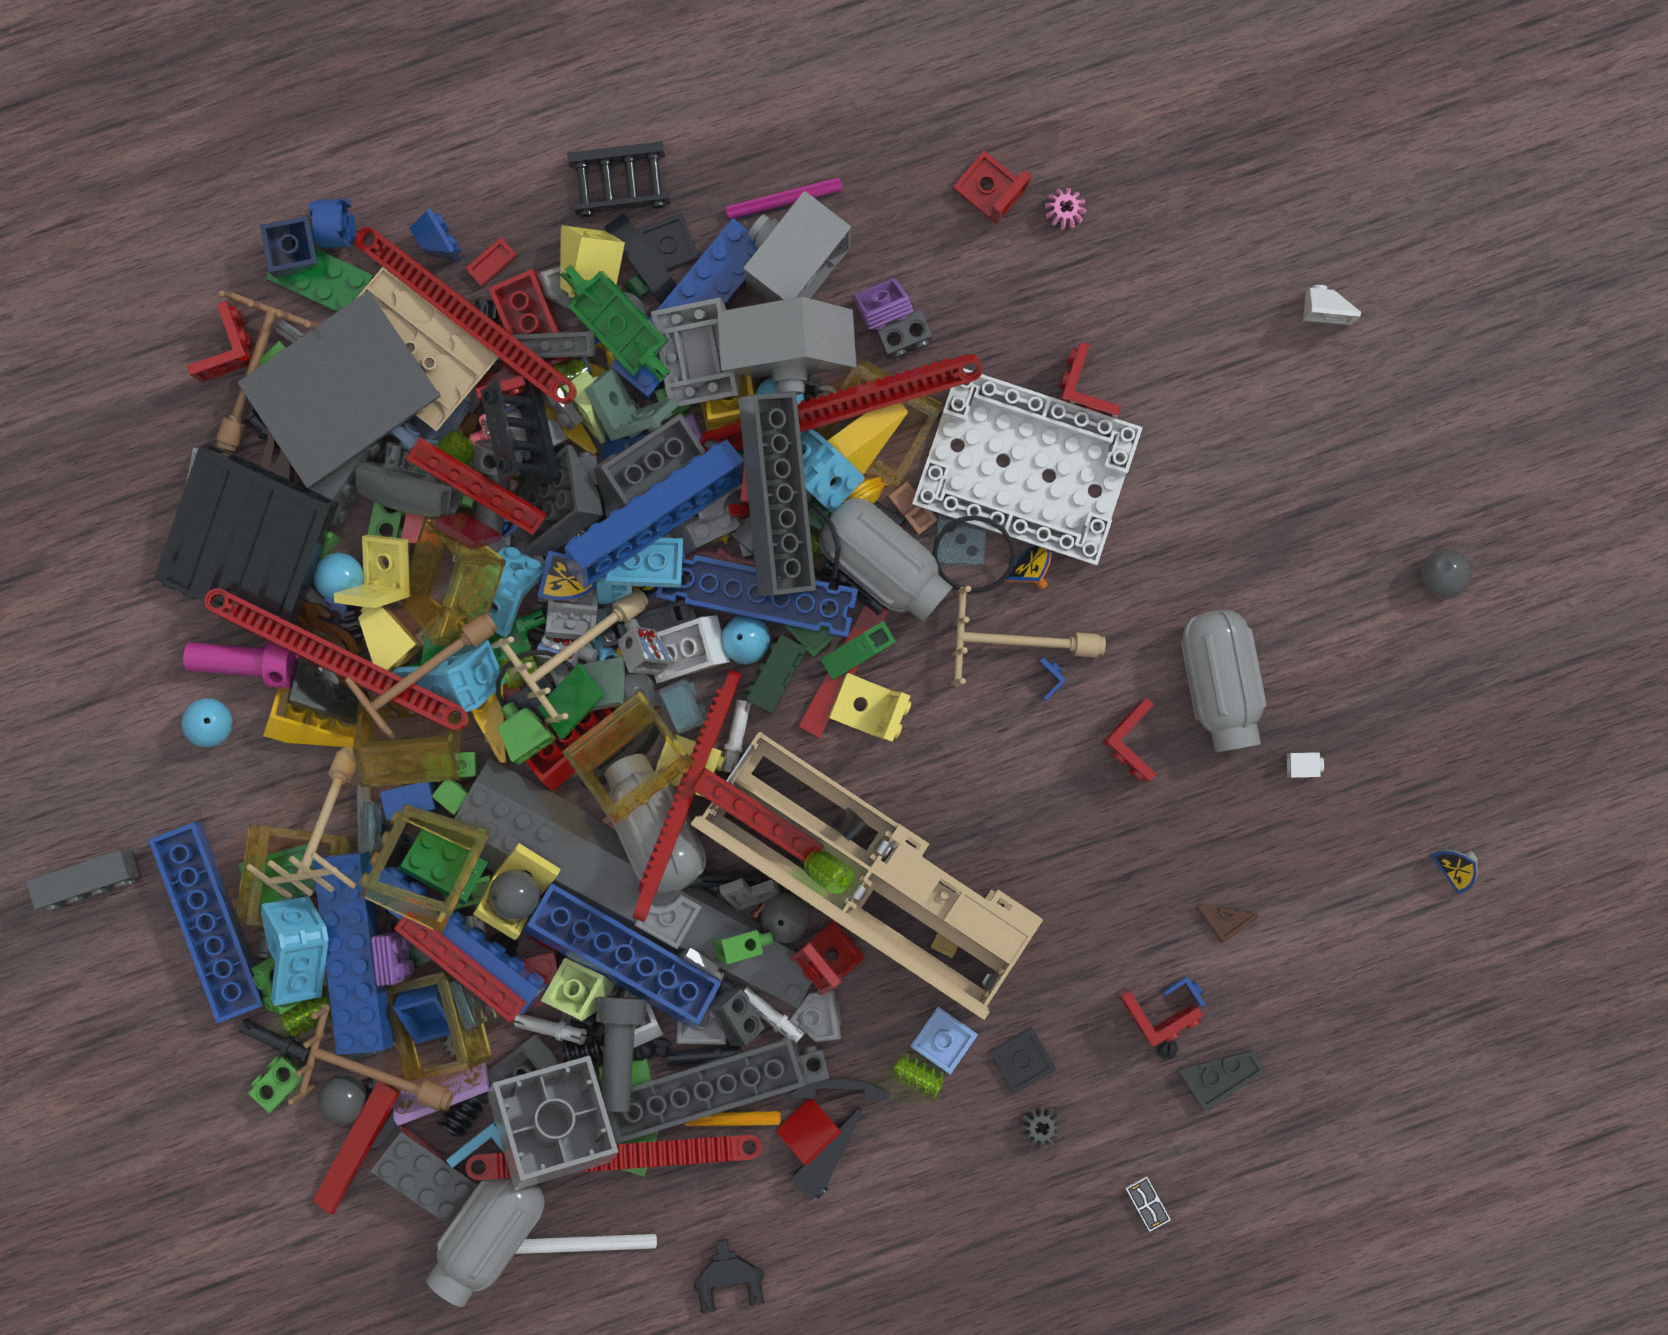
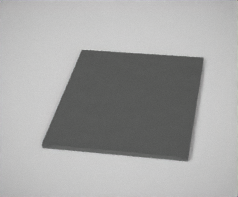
M369 290L237 382L307 489L316 485L441 397L440 392L436 390Z

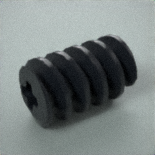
M605 1033L602 1034L601 1041H598L596 1036L592 1035L591 1043H588L587 1039H585L582 1045L572 1042V1046H569L567 1041L564 1040L562 1046L564 1063L590 1056L593 1067L596 1066L597 1059L603 1065Z
M482 1093L457 1103V1106L451 1105L449 1109L452 1113L444 1112L442 1114L446 1122L438 1120L437 1124L455 1137H464L466 1135L464 1128H471L472 1123L470 1120L478 1118L476 1112L483 1111L481 1104H487L489 1102L488 1097Z

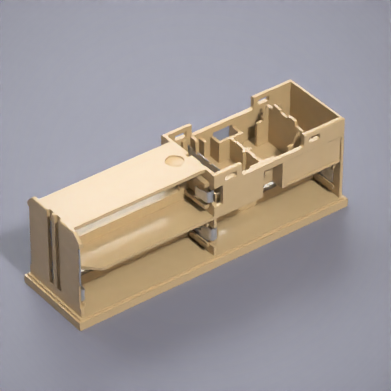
M759 732L726 781L823 844L824 847L819 854L851 874L839 893L723 817L726 811L714 803L710 804L703 816H696L691 825L985 1020L990 1012L987 1005L1043 919L1000 890L996 892L990 890L987 896L983 898L922 857L929 846L928 842L896 823ZM763 756L844 810L847 807L850 808L868 826L876 830L878 834L867 851L851 840L847 841L839 832L753 776L751 773ZM906 840L909 841L910 843H912V844L915 845L916 847H915V848L912 847L911 845H909V844L906 843L905 841H906ZM875 890L995 971L994 975L988 973L982 981L985 989L983 990L863 910L862 906L872 891Z

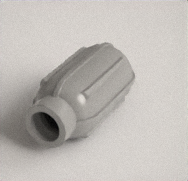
M849 499L829 517L835 526L841 547L838 568L887 608L899 612L909 610L919 620L924 622L951 590L952 586L938 575L937 562L929 550L866 499ZM825 522L819 535V546L822 553L834 564L836 547L830 527Z
M1215 610L1194 616L1185 625L1181 647L1196 720L1206 730L1211 732L1215 753L1260 745L1261 741L1257 723L1261 719L1267 704L1252 629L1249 628L1246 620L1240 614L1231 610Z
M634 754L613 763L606 770L605 778L611 788L607 798L608 815L636 877L640 881L643 878L644 870H646L647 863L650 860L654 845L660 835L664 820L667 817L677 790L666 777L653 771L646 755ZM688 814L658 887V893L681 891L691 885L703 873L706 867L705 850L694 826L691 825L692 822Z
M511 1178L481 1180L437 1242L436 1257L438 1262L426 1278L427 1285L440 1297L459 1307H464L475 1291H482L490 1287L500 1276L540 1219L545 1203L541 1187L535 1184L514 1190Z

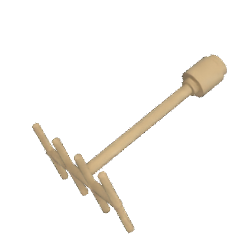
M961 587L955 591V595L959 596L958 619L953 622L957 626L956 650L952 651V655L956 656L955 676L954 680L950 681L951 686H960L966 683V680L962 678L963 654L968 651L966 647L963 648L964 642L1065 648L1072 651L1073 656L1097 658L1105 653V637L1095 633L1075 632L1074 637L1061 639L964 632L965 623L969 622V617H965L966 593L971 591V587Z
M640 589L632 590V594L612 604L613 610L609 616L531 674L526 669L531 668L532 663L522 664L508 645L514 641L512 636L492 643L491 647L493 649L501 647L515 666L510 668L509 672L511 674L519 672L533 691L527 694V698L537 697L551 716L545 719V723H558L561 720L567 719L568 714L558 715L545 697V694L550 693V689H540L535 682L617 621L628 623L644 611L645 606L649 602Z
M341 747L335 754L328 772L333 782L302 861L300 862L294 856L289 858V861L299 868L297 873L289 874L272 860H269L267 865L282 876L269 878L253 865L248 864L246 866V869L286 899H290L292 895L278 884L291 882L305 894L311 896L313 891L299 880L312 878L326 890L333 892L334 887L322 879L321 876L335 875L350 888L354 889L356 887L352 880L316 853L342 784L351 782L359 762L358 752L350 747ZM313 859L324 867L318 870L309 869Z

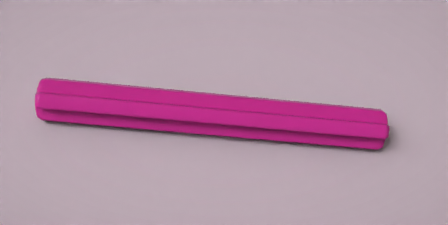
M834 178L726 207V214L728 219L732 220L733 218L736 219L794 204L804 190L814 198L842 191V183L840 178Z

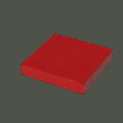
M813 1098L805 1101L776 1130L779 1136L806 1166L842 1132Z

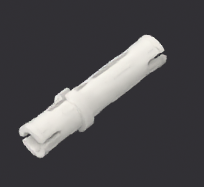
M736 699L727 744H724V749H726L724 754L726 761L722 769L724 772L732 773L738 763L740 753L743 752L741 746L751 702Z
M747 987L744 992L748 995L749 1002L760 1017L767 1021L775 1032L778 1031L785 1037L793 1035L797 1043L804 1032L788 1020L789 1017L777 1012L771 1005Z
M520 1013L515 1018V1021H519V1023H514L516 1028L552 1036L557 1041L567 1040L582 1045L586 1039V1036H582V1034H587L586 1029L569 1026L563 1021L557 1023Z

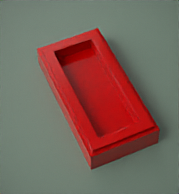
M500 237L468 265L465 270L482 288L518 256Z

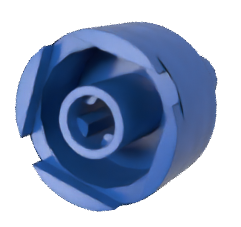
M318 199L315 202H310L311 230L313 240L316 241L319 248H344L352 246L349 241H354L355 217L354 214H349L348 208H352L349 199Z

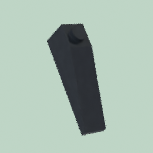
M859 1107L838 1127L842 1132L809 1165L802 1164L790 1176V1181L810 1201L814 1197L819 1199L828 1190L826 1185L829 1183L862 1114V1110Z

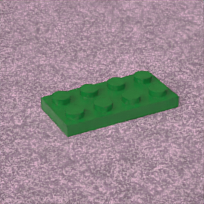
M317 249L315 251L318 264L299 274L274 278L268 271L265 278L268 281L336 312L354 301L374 278L372 274Z

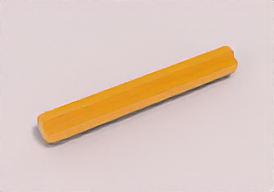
M779 1111L719 1112L686 1122L684 1125H779L781 1114Z

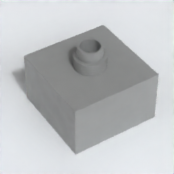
M804 190L780 222L776 218L771 221V218L763 214L751 227L748 236L753 241H756L755 246L758 250L743 268L746 286L766 303L797 297L811 299L850 250L851 226Z
M797 297L718 312L721 371L761 379L773 377V384L777 385V393L796 392V395L804 393L805 385L803 383L807 382L808 375L856 368L852 309L805 297Z
M590 1056L492 1083L487 1095L514 1190L610 1163L617 1155V1145Z

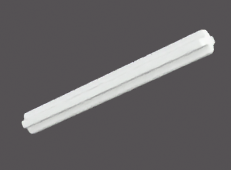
M655 1234L525 1239L515 1254L651 1249L657 1246V1236Z

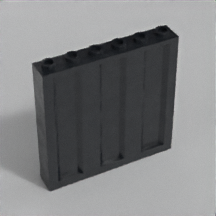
M211 443L201 445L198 448L154 579L162 582V586L168 589H177L183 592L185 597L198 599L204 602L205 596L210 590L219 588L296 625L339 502L311 489H307L298 483ZM216 596L212 600L214 608H219L224 604L223 596Z

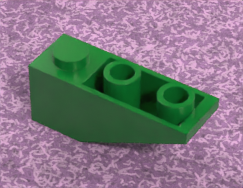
M883 621L821 658V661L832 680L893 646L896 644V641Z

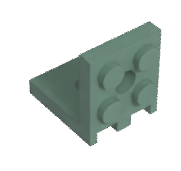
M614 367L607 369L584 389L611 441L625 436L633 438L645 429L650 432L661 426L660 422L671 417V412L678 406L675 397L636 410Z

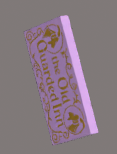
M483 1054L410 1081L419 1084L429 1080L449 1087V1091L454 1092L451 1105L490 1090L486 1061ZM397 1088L401 1091L393 1106L394 1121L397 1126L438 1111L418 1104L415 1094Z

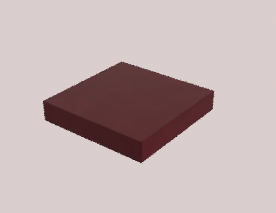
M466 512L436 518L433 525L439 531L471 550L500 542L502 537L501 533Z

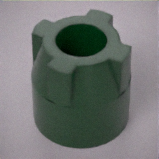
M639 275L634 276L624 285L628 293L634 294L639 299L646 297L650 291Z

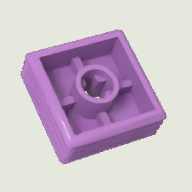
M895 278L854 294L852 297L858 313L868 329L871 330L882 329L886 326V323L894 320H904L908 317V314L913 312L908 295Z
M389 931L372 937L371 946L376 985H394L410 979L414 973V963L410 960L409 956L412 943L397 931Z

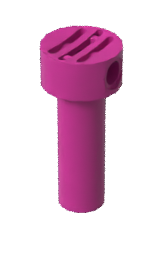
M188 642L184 649L183 664L186 671L263 677L264 684L267 687L290 689L296 661L299 656L271 642L267 643L266 648Z

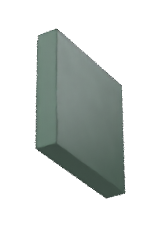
M617 657L581 664L604 694V698L591 711L623 705L624 658Z

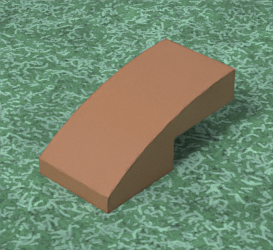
M905 481L887 496L919 535L938 519L931 510L912 505L916 492L908 481Z

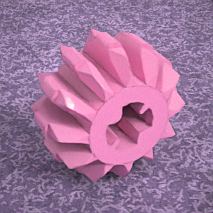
M1070 188L1066 189L1065 194H1063L1061 189H1058L1056 191L1057 197L1051 194L1048 198L1051 203H1046L1045 209L1049 210L1046 218H1054L1052 226L1060 222L1061 230L1065 229L1066 223L1073 229L1075 222H1082L1083 219L1080 215L1086 213V209L1081 207L1085 204V200H1077L1079 192H1075L1073 196L1070 195ZM1068 205L1070 207L1069 211L1063 213L1061 211L1062 207Z

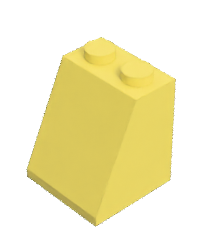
M562 225L560 274L562 272L566 273L565 269L572 265L584 280H590L599 271H604L617 284L625 242L603 230ZM560 276V288L566 291L569 297L574 298L575 290Z
M386 605L377 608L363 607L361 609L362 614L358 618L373 664L392 672L396 667L408 662L423 648Z

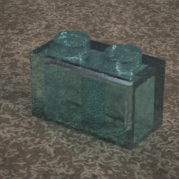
M685 678L659 690L678 735L703 725L707 712L703 704L698 705L694 697L698 695L693 681L688 683Z

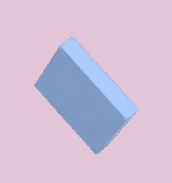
M937 1006L910 1047L948 1074H951L978 1034Z

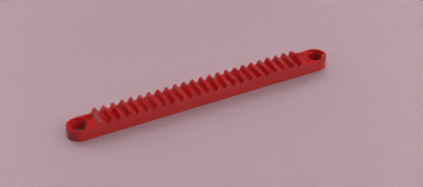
M364 227L358 231L356 244L363 252L545 394L561 404H569L576 398L577 388L572 381L516 339L507 330L503 329L502 326L489 318L480 309L467 301L453 288L445 284L431 271L418 263L404 250L371 227ZM368 234H373V243L370 246H365V237ZM567 385L569 388L568 395L560 398L558 395L559 387Z
M972 354L950 360L944 358L939 363L934 361L932 365L924 364L922 368L914 367L912 371L905 370L902 374L897 372L894 376L887 375L882 380L877 378L875 382L867 381L865 385L857 384L855 388L849 386L845 391L839 389L835 394L829 392L828 396L820 395L818 399L812 397L808 402L802 400L800 404H797L800 432L973 382L982 375L981 361L976 355ZM967 364L976 365V369L973 372L968 373L963 370V367ZM738 419L733 424L728 422L723 427L703 433L700 436L699 442L705 452H708L709 449L704 445L707 441L714 440L717 443H722L726 439L736 451L742 450L741 421Z
M219 588L212 589L205 596V606L214 615L276 646H280L284 650H288L292 654L298 655L337 676H341L344 679L350 677L357 685L378 696L404 679ZM223 596L224 604L219 608H214L212 606L213 598ZM412 684L390 700L396 705H400L404 709L410 710L414 714H418L450 731L457 732L463 730L469 721L466 711L461 706L416 684ZM453 712L462 714V720L459 724L453 725L449 723V716Z
M730 669L723 688L716 690L712 705H710L696 745H694L680 785L674 795L673 802L671 803L670 810H668L657 842L654 845L646 870H644L643 878L640 880L638 889L640 897L632 916L636 920L645 922L696 794V791L691 789V786L703 767H706L711 750L715 746L742 676L740 672Z
M754 1135L616 1144L618 1153L610 1163L576 1173L751 1160L759 1156L762 1145L760 1140ZM746 1140H750L755 1144V1151L750 1155L744 1153L742 1145ZM504 1153L478 1154L472 1156L466 1163V1173L473 1180L511 1178ZM476 1160H481L485 1164V1171L480 1175L474 1174L471 1170V1165Z

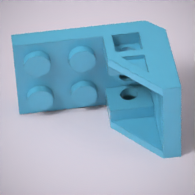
M660 538L597 580L598 604H610L632 594V586L681 588L683 539Z
M485 640L476 648L471 644L469 647L460 649L414 684L461 706L466 712L478 708L496 692V680L501 669L489 641ZM398 667L392 673L405 678L419 667ZM504 676L501 680V686L506 682Z
M306 896L261 904V916L267 945L275 960L271 994L273 1005L277 1006L321 997L329 940L326 925L310 897Z

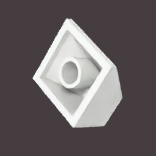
M1313 285V288H1309L1305 293L1303 321L1352 325L1361 316V311L1335 290L1327 289L1325 285Z

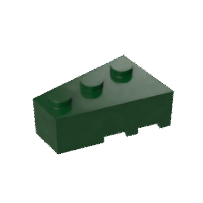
M782 634L778 640L774 639L768 650L771 652L768 660H763L757 670V673L760 674L756 682L751 681L745 692L748 695L747 701L772 715L807 653V648Z

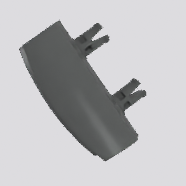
M387 442L384 463L365 462L357 467V493L386 507L413 515L440 517L455 514L462 496L460 491L428 472L425 475L400 469L398 463L402 445Z

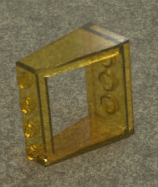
M860 359L856 362V368H852L841 389L845 391L849 386L855 388L862 378L866 381L875 382L877 378L882 380L885 376L889 375L892 377V375L868 361ZM928 395L905 401V403L928 415L898 470L875 458L865 472L866 474L872 475L874 473L881 477L880 481L890 487L894 485L898 487L902 483L945 405ZM836 422L821 426L817 433L827 441L835 435L831 431Z
M425 516L409 565L410 597L400 601L435 645H451L461 637L460 634L463 633L461 627L479 614L481 616L485 613L489 615L506 560L489 546L469 549L433 526L436 518L440 517ZM447 546L456 556L457 560L441 606L429 596L445 547Z
M641 691L562 751L604 812L616 824L619 821L625 820L633 810L647 803L651 796L659 790L665 789L674 778L687 772L690 766L695 763L666 721ZM655 723L677 756L614 804L592 770L651 724Z
M368 693L372 702L374 699L371 693ZM391 701L388 704L399 711L400 715L393 716L384 712L381 708L378 709L379 714L384 720L421 717L418 714H410L409 710ZM359 703L352 750L361 787L459 780L461 731L454 732L448 730V736L373 742L374 720L362 706V703ZM452 713L450 715V724L456 725L461 722V713Z
M404 804L401 812L396 810L390 824L394 825L391 832L385 831L380 841V844L383 845L381 852L375 851L369 865L373 866L370 874L365 872L359 883V886L363 887L359 896L442 934L491 832ZM407 822L470 851L446 903L378 882Z
M249 823L235 920L246 925L263 926L261 913H258L263 881L246 869V866L251 864L264 874L270 835L310 841L313 831ZM323 833L320 842L329 843L328 855L349 853L350 843L347 841V836Z
M442 970L407 979L394 985H386L391 1027L405 1080L414 1081L458 1072L493 1060L476 995L474 993L471 994L468 988L447 971ZM437 984L457 1061L421 1068L414 1040L393 1010V1006L398 993ZM466 997L471 998L473 1003L472 1007H469L467 1005ZM465 1010H468L471 1014L470 1021L465 1018Z

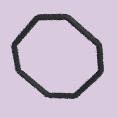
M812 503L808 505V511L814 509L829 525L836 547L832 575L824 578L814 567V574L822 582H828L837 577L841 547L833 522L816 504Z

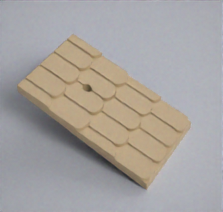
M382 267L356 299L368 290L373 294L374 299L436 390L440 392V398L415 414L430 428L437 431L499 357Z

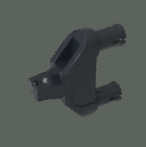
M727 1238L718 1240L719 1253L713 1254L714 1259L693 1283L695 1291L699 1294L701 1313H707V1303L709 1313L716 1311L713 1295L715 1287L744 1282V1284H747L749 1305H756L755 1294L757 1295L758 1305L765 1303L761 1284L764 1278L763 1271L741 1256L736 1255L735 1250L729 1251Z

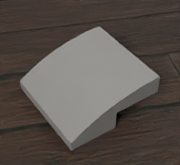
M595 589L589 594L574 600H548L545 637L576 640L596 625L597 590Z

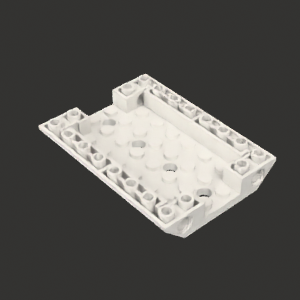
M963 368L965 372H973L971 370ZM982 374L979 379L950 389L912 505L955 519L973 515L990 518L1004 527L1012 538L1098 565L1112 522L1111 518L1143 427ZM958 439L964 443V449L961 452H954L951 449L950 443L953 440ZM1003 454L1009 457L1010 464L1007 467L1002 468L997 465L996 458L999 455ZM1052 470L1056 476L1055 480L1051 483L1045 482L1042 478L1043 471ZM1089 486H1099L1101 495L1098 498L1091 497L1088 494ZM976 520L965 521L1002 534L1000 530L989 523Z

